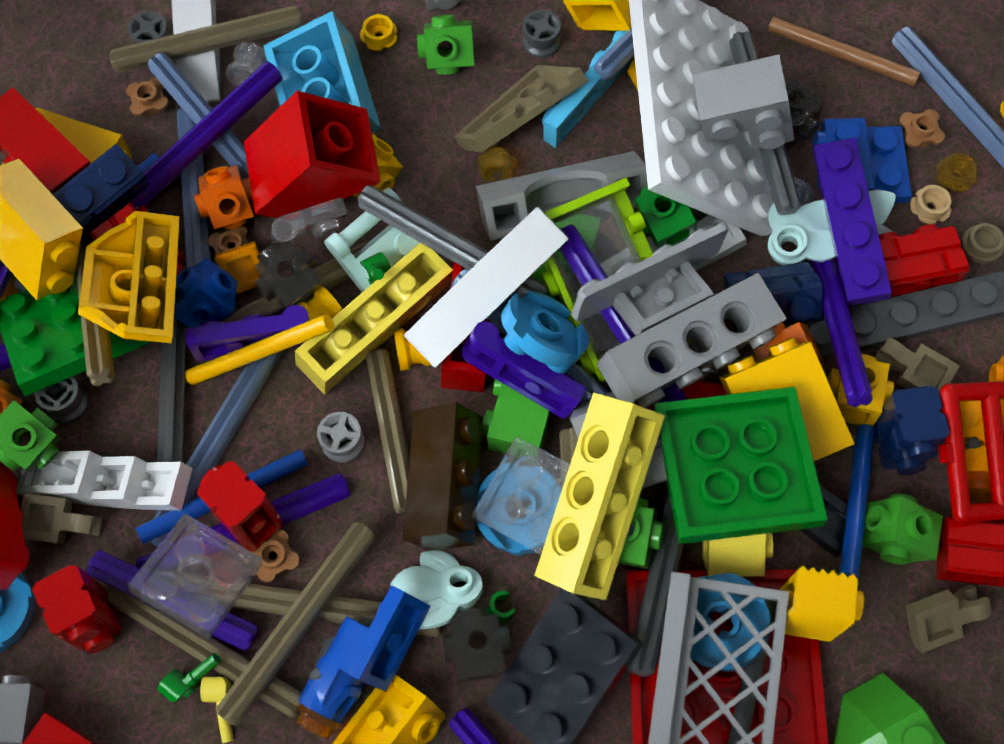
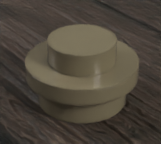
M981 223L974 225L963 235L961 248L964 250L966 257L971 261L979 264H990L997 261L1004 252V235L993 224Z

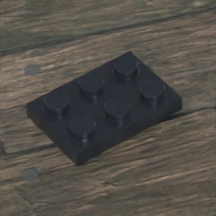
M561 588L487 703L534 744H577L644 643L583 595L574 594Z

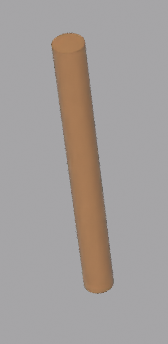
M776 17L772 18L768 27V32L911 86H915L920 75L918 70Z

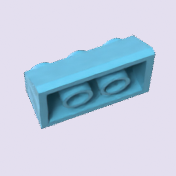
M332 11L264 45L267 60L277 67L282 75V81L275 86L280 106L298 90L366 108L371 132L374 133L381 129L353 35Z

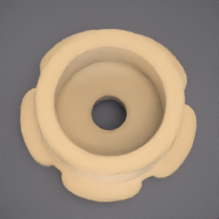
M938 185L923 187L916 192V197H913L910 201L912 213L917 214L919 221L925 224H935L937 221L943 222L951 214V196L945 188ZM927 204H932L934 209L928 208Z

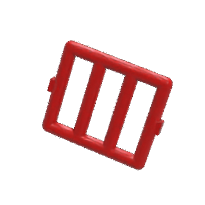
M1004 381L945 384L940 388L939 395L943 406L941 413L945 414L950 434L945 438V444L938 445L940 463H947L952 516L959 523L1004 520V430L1000 399H1004ZM981 400L992 502L971 503L960 402Z

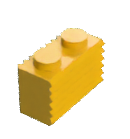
M804 566L799 568L779 589L789 592L785 634L831 642L836 636L841 635V632L843 633L849 629V626L854 625L855 620L859 621L864 608V594L862 591L857 590L858 579L852 574L850 577H847L844 572L837 576L834 571L827 574L824 569L817 572L814 567L809 571Z

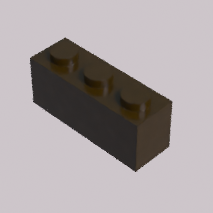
M457 402L415 410L413 414L402 540L427 550L474 545L475 527L478 519L476 507L478 483L480 481L479 462L481 440L483 437V417Z

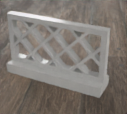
M671 572L648 744H683L695 734L702 744H709L701 730L723 713L742 737L735 744H754L751 739L761 731V744H773L789 599L788 591L691 577V574ZM699 590L720 593L731 607V610L709 626L696 609ZM729 594L745 596L747 598L737 605ZM756 598L777 601L775 622L760 633H758L741 611L742 608ZM736 614L754 638L733 654H730L713 630ZM696 618L704 630L693 638ZM774 630L771 650L763 637ZM706 635H709L726 659L705 675H702L690 659L691 647ZM755 643H758L770 658V667L767 674L755 683H752L735 658ZM730 663L748 688L725 705L707 679ZM690 667L698 680L686 688ZM768 680L765 700L757 688ZM702 684L720 709L696 726L684 710L685 696ZM752 692L765 709L764 721L750 733L746 734L729 709ZM682 718H684L692 730L680 739Z

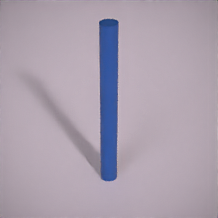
M861 424L857 426L840 566V574L844 572L847 577L854 574L858 580L875 433L874 427L869 424Z
M299 449L247 474V476L261 488L307 466V461L303 452ZM199 497L184 504L181 511L171 510L136 527L135 530L142 544H145L211 511Z

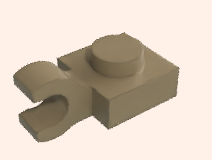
M890 337L887 338L875 356L878 362L890 364V370L902 373L897 384L906 389L932 386L940 391L943 385L951 383L960 367L957 363L922 343L913 352Z
M23 493L20 510L23 512L22 529L24 539L65 545L67 531L100 536L104 518L71 513L73 500Z
M974 585L961 587L954 595L947 589L905 606L911 640L921 653L963 638L962 625L981 621L992 615L990 599L987 596L978 599Z

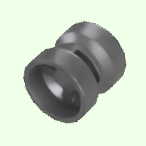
M73 376L34 393L36 402L55 421L61 424H71L79 421L90 408L91 400L89 393ZM61 391V394H59L58 397L55 398L57 393Z

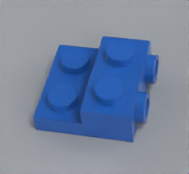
M865 118L824 119L820 131H815L813 145L856 137L868 191L885 190L892 192L896 195L894 203H909L912 195L902 126L866 127ZM817 175V186L818 190L821 191Z

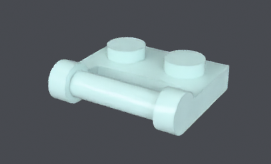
M387 187L383 190V192L401 201L392 189ZM367 211L339 234L334 232L324 241L328 250L361 292L365 291L370 284L368 282L369 275L366 269L361 266L360 261L382 252L392 267L420 243L393 226L388 225L353 255L349 247L380 221L379 218Z

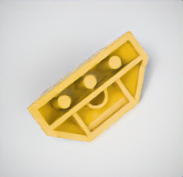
M135 211L126 217V222L111 228L86 246L78 314L124 339L172 344L179 216Z

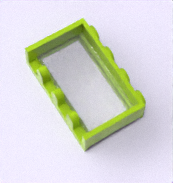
M627 177L545 212L560 229L570 224L577 228L608 277L614 275L623 265L632 261L639 263L654 254L643 232V229L646 228L643 216L640 212H634L625 191L630 186ZM558 249L544 263L547 271L541 273L544 284L548 287L550 297L558 295L561 304L572 312L577 293L582 284ZM570 312L567 319L575 328L581 323L589 338L588 348L580 357L578 363L596 381H604L605 378L596 364L608 350L620 345L600 312L579 322H576ZM686 338L687 344L695 341L692 338Z

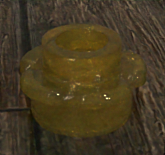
M494 147L487 150L478 158L481 177L486 182H496L492 171H503L499 181L512 178L513 169L517 167L516 158L509 156V152L504 148Z
M951 154L937 165L939 173H937L936 178L938 183L943 188H951L953 192L967 191L970 188V184H974L977 180L976 163L966 154ZM957 172L959 177H955L952 173Z

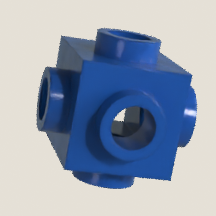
M205 258L193 267L184 268L176 277L174 317L190 328L199 327L200 324L207 321H219L228 318L236 306L235 297L238 281L208 258Z

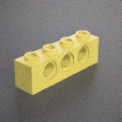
M419 243L385 272L381 280H376L332 318L334 322L333 331L305 341L295 350V364L325 395L362 363L370 351L376 350L394 334V329H400L447 288L453 269L433 249Z
M593 393L534 576L574 594L601 600L607 599L665 415L629 402Z

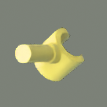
M203 677L200 688L201 701L216 703L217 707L232 687L230 680L226 677ZM217 713L222 743L234 741L231 724Z

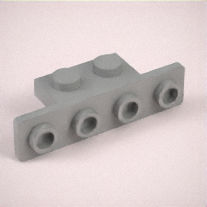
M723 223L708 230L700 228L692 233L687 240L675 246L671 244L659 248L651 257L639 263L632 261L623 265L612 276L601 281L593 279L587 282L577 293L571 315L576 322H579L613 305L632 332L637 336L712 297L714 293L692 266L715 256L719 252L728 229Z

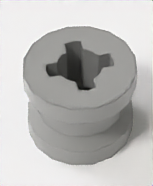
M331 413L321 420L317 429V438L324 454L334 462L347 463L353 461L361 454L364 448L365 438L359 422L349 413ZM346 439L351 440L340 447L341 442H344Z

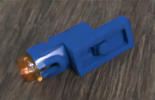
M391 585L385 599L379 605L377 614L370 627L346 616L335 637L327 638L324 641L315 668L310 673L306 686L298 699L299 704L296 709L300 713L295 722L304 729L322 738L329 739L333 730L340 729L346 715L352 710L361 696L362 689L366 683L387 692L431 606Z

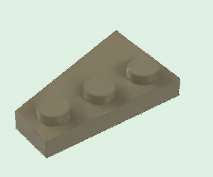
M536 65L459 131L454 138L464 150L479 153L487 152L494 148L501 139L588 82L581 68Z

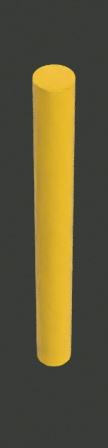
M328 314L322 315L187 369L185 378L190 385H196L334 330V322Z

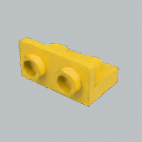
M395 674L387 692L375 687L332 744H426L436 735L439 725L445 718V714L426 695Z

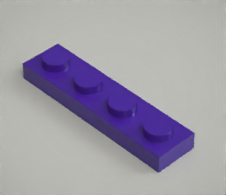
M856 137L813 145L814 162L847 305L853 306L890 299L892 295Z

